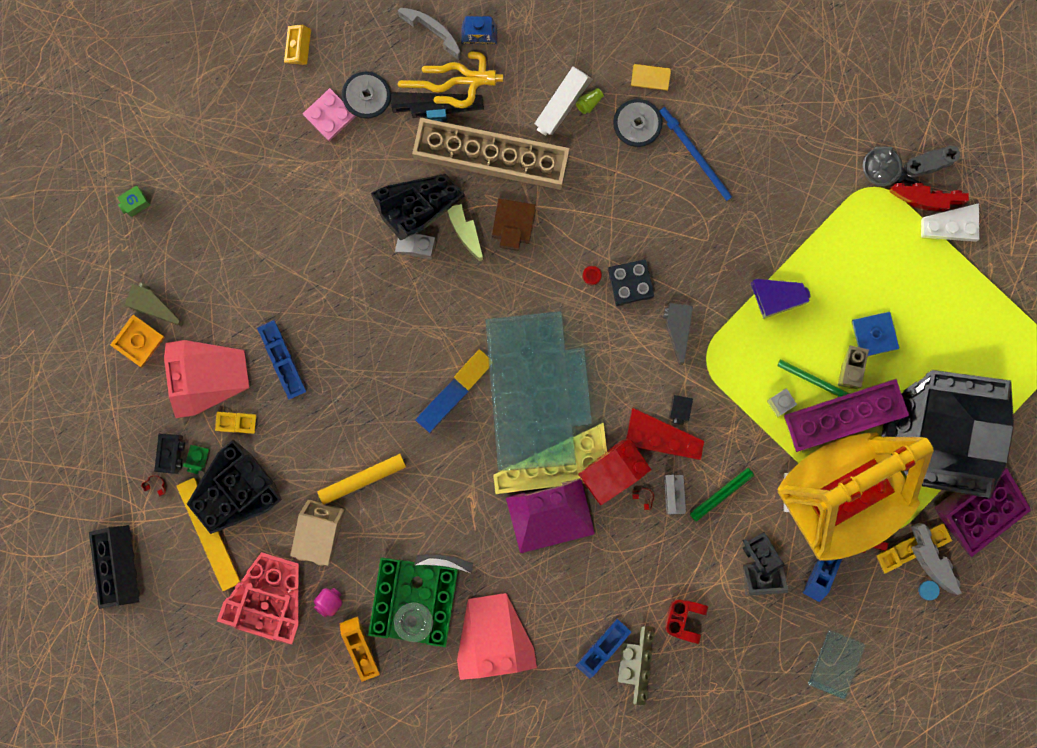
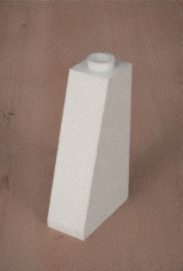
M572 67L534 123L538 126L537 130L545 136L547 133L553 135L593 79L579 69Z

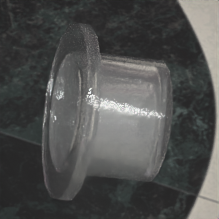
M408 603L402 606L395 614V631L405 641H421L432 631V614L422 604Z

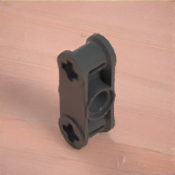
M947 146L911 158L904 165L903 171L910 178L936 172L953 165L959 159L960 151L955 146Z

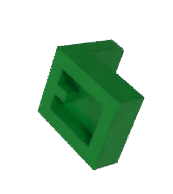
M190 445L186 463H183V467L188 468L187 472L198 474L199 471L205 472L210 449Z

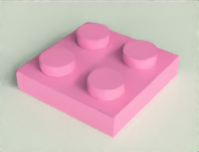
M330 88L303 113V116L329 142L356 117L346 109L343 101Z

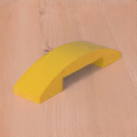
M944 523L930 528V538L937 548L952 541ZM915 536L876 555L884 574L916 558L911 548L917 545Z

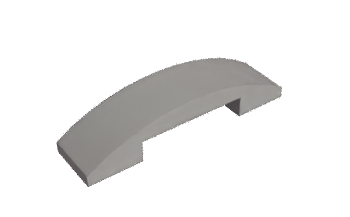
M399 8L398 14L400 18L412 27H415L418 22L444 40L443 49L457 60L461 58L457 43L443 25L422 12L408 8Z

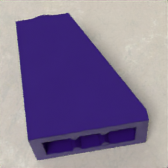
M755 279L750 283L763 319L805 305L810 301V292L807 287H804L803 283Z

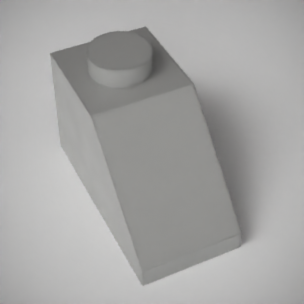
M414 234L401 241L398 238L395 253L432 260L436 244L435 237Z

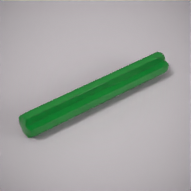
M749 468L745 469L690 513V517L694 521L701 519L754 477L753 472Z

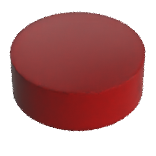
M596 266L585 268L582 275L583 281L590 286L598 284L602 277L600 269Z

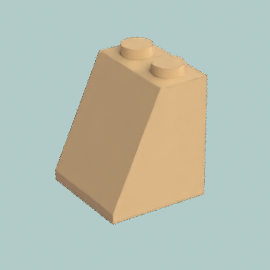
M307 500L298 516L290 556L296 557V559L301 561L308 560L317 565L328 566L334 553L345 509Z

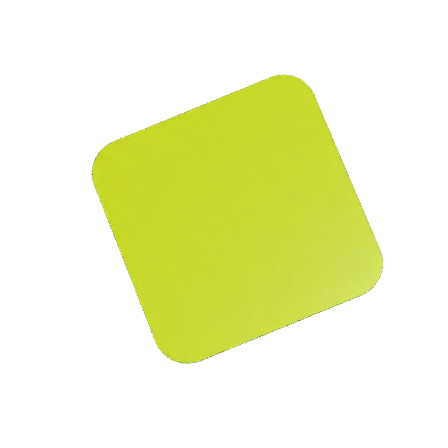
M867 187L851 194L768 279L803 283L804 287L808 288L811 296L807 304L763 319L755 295H753L713 336L707 348L706 365L713 382L797 463H800L819 448L842 438L796 452L784 415L838 398V396L778 367L780 359L850 394L897 379L902 394L905 389L924 378L932 370L1011 380L1013 414L1037 389V324L946 239L921 238L922 217L905 201L897 198L890 193V190L885 188ZM890 312L899 349L867 357L861 388L856 390L838 386L841 367L849 346L858 347L852 320ZM787 388L797 405L777 417L767 400ZM884 424L848 436L877 433L881 437ZM901 471V473L903 474V476H904L905 479H906L907 476L905 475V473H904L903 471ZM921 486L918 495L920 505L901 528L912 522L941 490Z

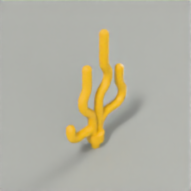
M471 51L468 53V58L479 60L478 71H471L463 64L457 62H450L442 66H423L421 69L423 73H445L450 70H458L466 77H453L442 85H435L429 81L400 80L398 87L425 88L432 92L440 93L449 90L457 84H470L466 100L460 101L449 96L434 97L436 104H450L456 108H467L474 102L476 89L479 86H496V82H503L504 76L503 74H496V70L486 71L487 61L484 54Z

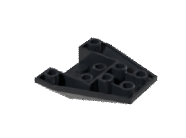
M441 174L388 185L372 192L371 196L382 220L401 241L424 230L465 197V194L447 174Z
M232 440L217 453L187 505L207 531L212 534L264 514L282 499L275 483L252 454L235 440Z

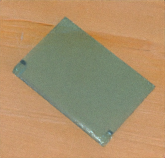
M828 630L808 685L845 699L865 644Z

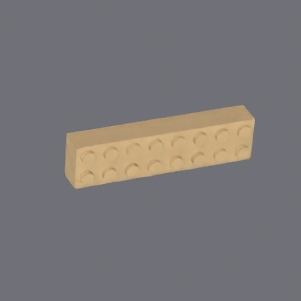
M420 118L412 155L413 159L561 190L570 148Z

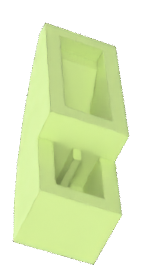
M462 204L452 206L447 212L457 236L468 251L479 261H482L483 256L474 221L466 222Z

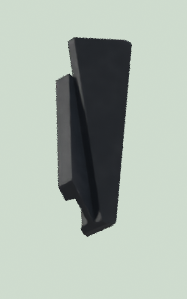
M391 93L392 112L411 111L412 118L427 117L426 111L445 109L446 114L484 110L482 95H476L474 102L469 107L456 108L450 104H436L434 97L449 96L463 101L468 98V94Z

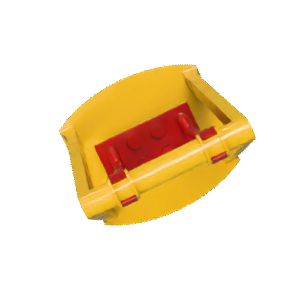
M877 433L848 436L829 443L804 458L787 474L777 491L817 559L829 561L847 558L869 550L885 541L911 518L920 505L918 495L934 450L929 440L925 437H880ZM909 469L907 478L905 479L901 471H906Z

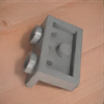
M665 475L666 515L685 514L683 475Z

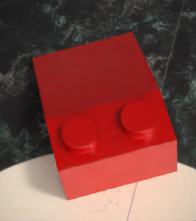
M628 438L618 442L578 475L599 505H603L651 471V468L631 439Z

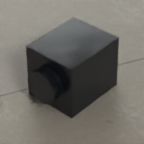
M674 395L668 419L673 420L672 423L684 425V422H689L693 398Z

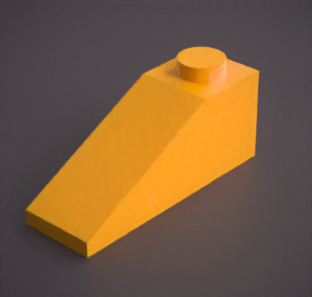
M358 616L339 623L341 636L361 682L379 676L378 667Z

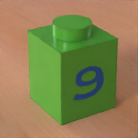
M138 186L117 197L120 201L118 206L121 211L131 217L150 206L149 201Z

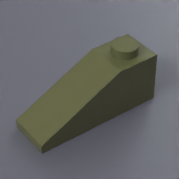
M139 283V286L132 284L125 302L126 307L175 325L183 326V322L150 290V286Z

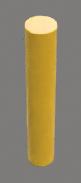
M398 454L317 491L322 504L326 505L406 468V464L401 454Z

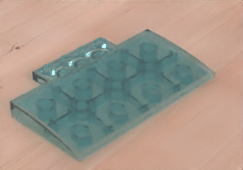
M561 311L485 319L498 471L576 465L573 427L592 425L585 348L566 350Z

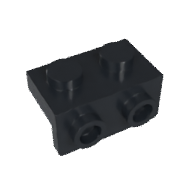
M158 434L154 472L179 474V470H182L183 459H180L181 451L185 449V440L182 435Z
M765 532L748 542L746 538L742 540L745 544L743 550L748 558L752 556L755 562L752 565L757 573L761 572L766 577L785 566Z

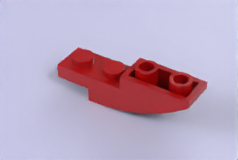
M897 183L889 189L891 194L905 201L909 206L926 211L946 212L950 209V205H964L969 201V193H962L961 190L951 191V193H943V191L937 190L930 193V186H924L923 183H915L912 186Z

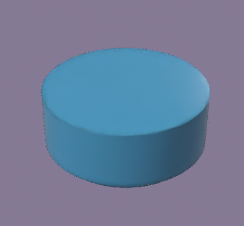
M933 581L922 582L918 590L919 595L925 600L936 599L940 592L939 586Z

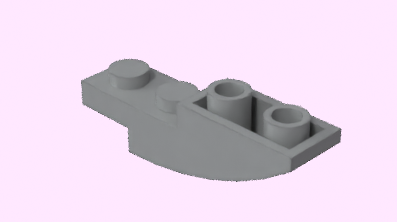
M917 523L910 526L917 541V545L911 548L921 567L941 588L951 594H961L960 582L952 571L953 565L947 557L938 556L939 551L930 538V529L925 524Z

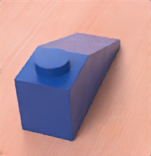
M818 559L808 578L803 594L821 602L831 589L842 559L820 561Z

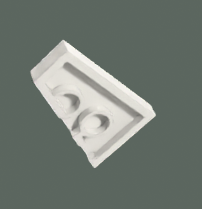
M979 203L923 217L921 219V238L977 242L979 240Z

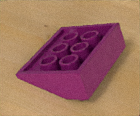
M1005 468L991 498L954 492L935 507L942 522L970 557H973L1031 511L1007 468Z

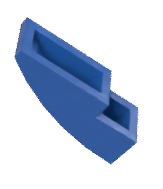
M454 379L425 408L415 421L431 434L469 391Z
M616 619L575 666L589 679L592 678L631 634V631Z

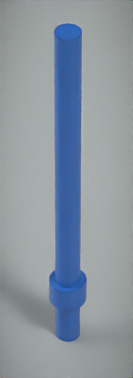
M663 107L659 112L667 121V126L676 133L726 201L731 199L732 195L681 129L679 121L676 117H672L666 107Z

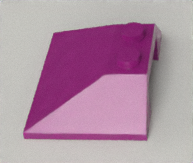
M581 478L563 482L561 486L526 495L524 492L506 497L520 553L595 534Z

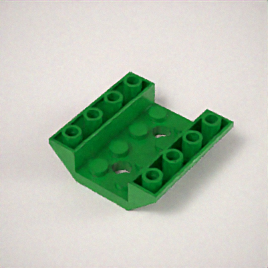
M380 557L368 636L387 639L394 638L446 647L458 569L437 565H414L415 562ZM414 577H420L423 580V585L420 588H415L412 585ZM410 615L415 616L417 619V623L413 627L406 624V618Z

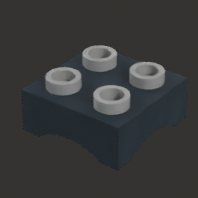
M646 259L608 267L616 306L654 298Z

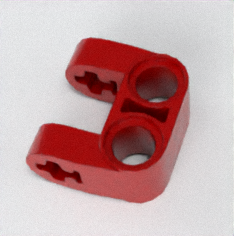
M673 600L669 606L665 622L666 632L673 637L699 644L701 634L684 630L688 611L707 615L709 606L687 600ZM677 603H682L684 606V610L680 614L674 611V606ZM672 622L679 624V630L675 633L669 630V625Z

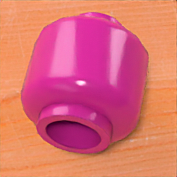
M328 588L322 589L314 599V609L325 618L327 616H334L343 604L340 599L341 593L335 588L331 590Z

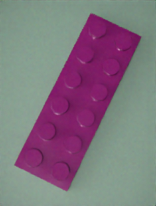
M897 379L786 414L784 418L795 450L798 452L907 417L909 414Z

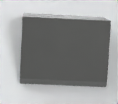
M752 564L743 565L745 595L788 593L789 590L783 567L764 577L761 572H756Z

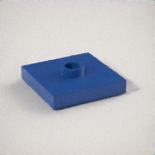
M890 312L852 320L857 345L860 348L869 349L868 356L899 349Z

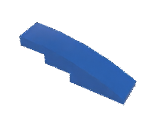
M272 320L257 327L288 399L305 393L304 384L276 321Z

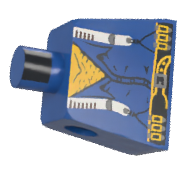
M466 16L462 23L461 44H497V25L494 19L490 16Z

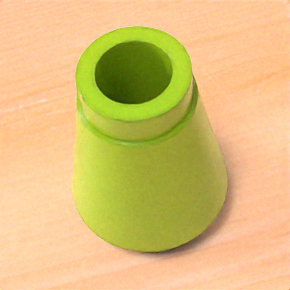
M596 88L579 97L576 102L578 110L582 114L590 113L604 97L602 91Z

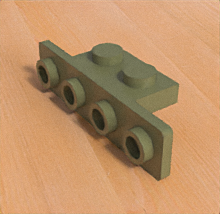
M652 626L641 627L640 645L622 643L618 682L635 685L634 705H645L648 699L647 685L650 679L651 648L655 637L654 627Z

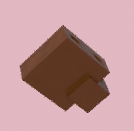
M498 198L492 238L501 239L500 248L519 251L520 243H530L536 204Z

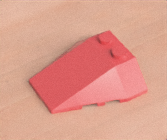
M507 593L468 599L457 658L460 680L511 674L537 668L534 647Z

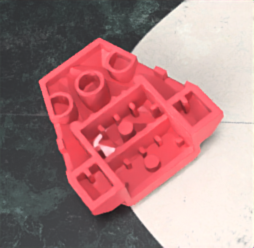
M261 552L241 582H238L232 594L223 602L217 622L272 641L292 645L299 626V564Z

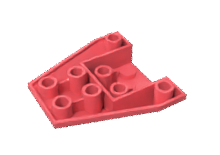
M187 340L166 343L164 363L168 394L175 418L195 416L250 388L245 350Z

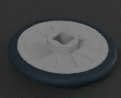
M365 71L352 75L347 79L342 88V101L346 109L351 114L360 118L369 119L381 115L388 108L391 100L389 85L380 75L373 72ZM367 92L370 96L364 97L363 94Z
M632 99L626 101L617 109L613 119V126L616 135L622 142L633 147H643L654 142L662 130V117L657 107L651 102L643 99ZM640 120L641 124L636 126L635 121Z

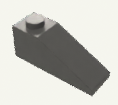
M670 303L668 308L665 307L663 319H666V327L678 364L683 365L693 306Z

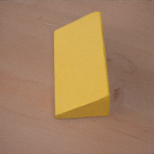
M304 25L288 26L284 63L307 64L311 35L310 28Z
M634 64L631 86L668 91L671 69Z
M479 349L459 370L454 379L469 391L494 362Z

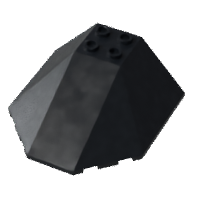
M932 370L924 378L904 390L902 397L909 416L885 423L881 437H925L929 440L934 451L922 487L991 498L1007 466L1012 441L1014 416L1011 380ZM909 469L906 470V471H903L906 476H907V474H908Z

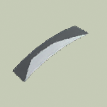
M427 554L417 555L414 564L445 566L472 573L473 563L462 559Z

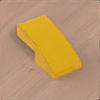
M216 412L215 431L254 434L256 415Z

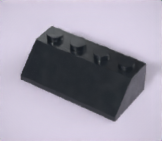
M130 526L108 527L89 532L99 609L139 603L140 592L137 586V571L134 564L135 554L132 549Z

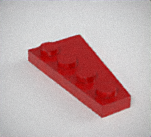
M632 408L626 439L630 438L636 448L701 460L704 446L703 440Z

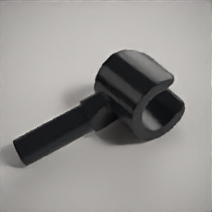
M902 171L900 178L896 181V183H903L904 181L912 184L921 183L910 178L904 171Z

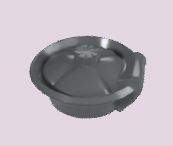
M875 146L864 158V174L875 185H891L902 174V160L892 150V146Z

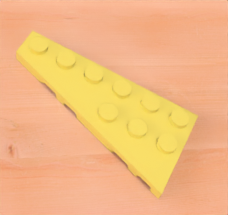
M604 423L494 474L495 493L503 494L561 486L563 482L579 479L580 476L578 474L607 452Z

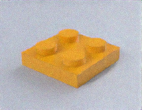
M132 315L110 346L143 368L165 337L138 317Z

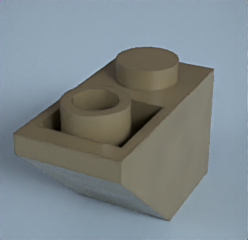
M849 346L841 367L838 386L856 390L861 388L869 349Z

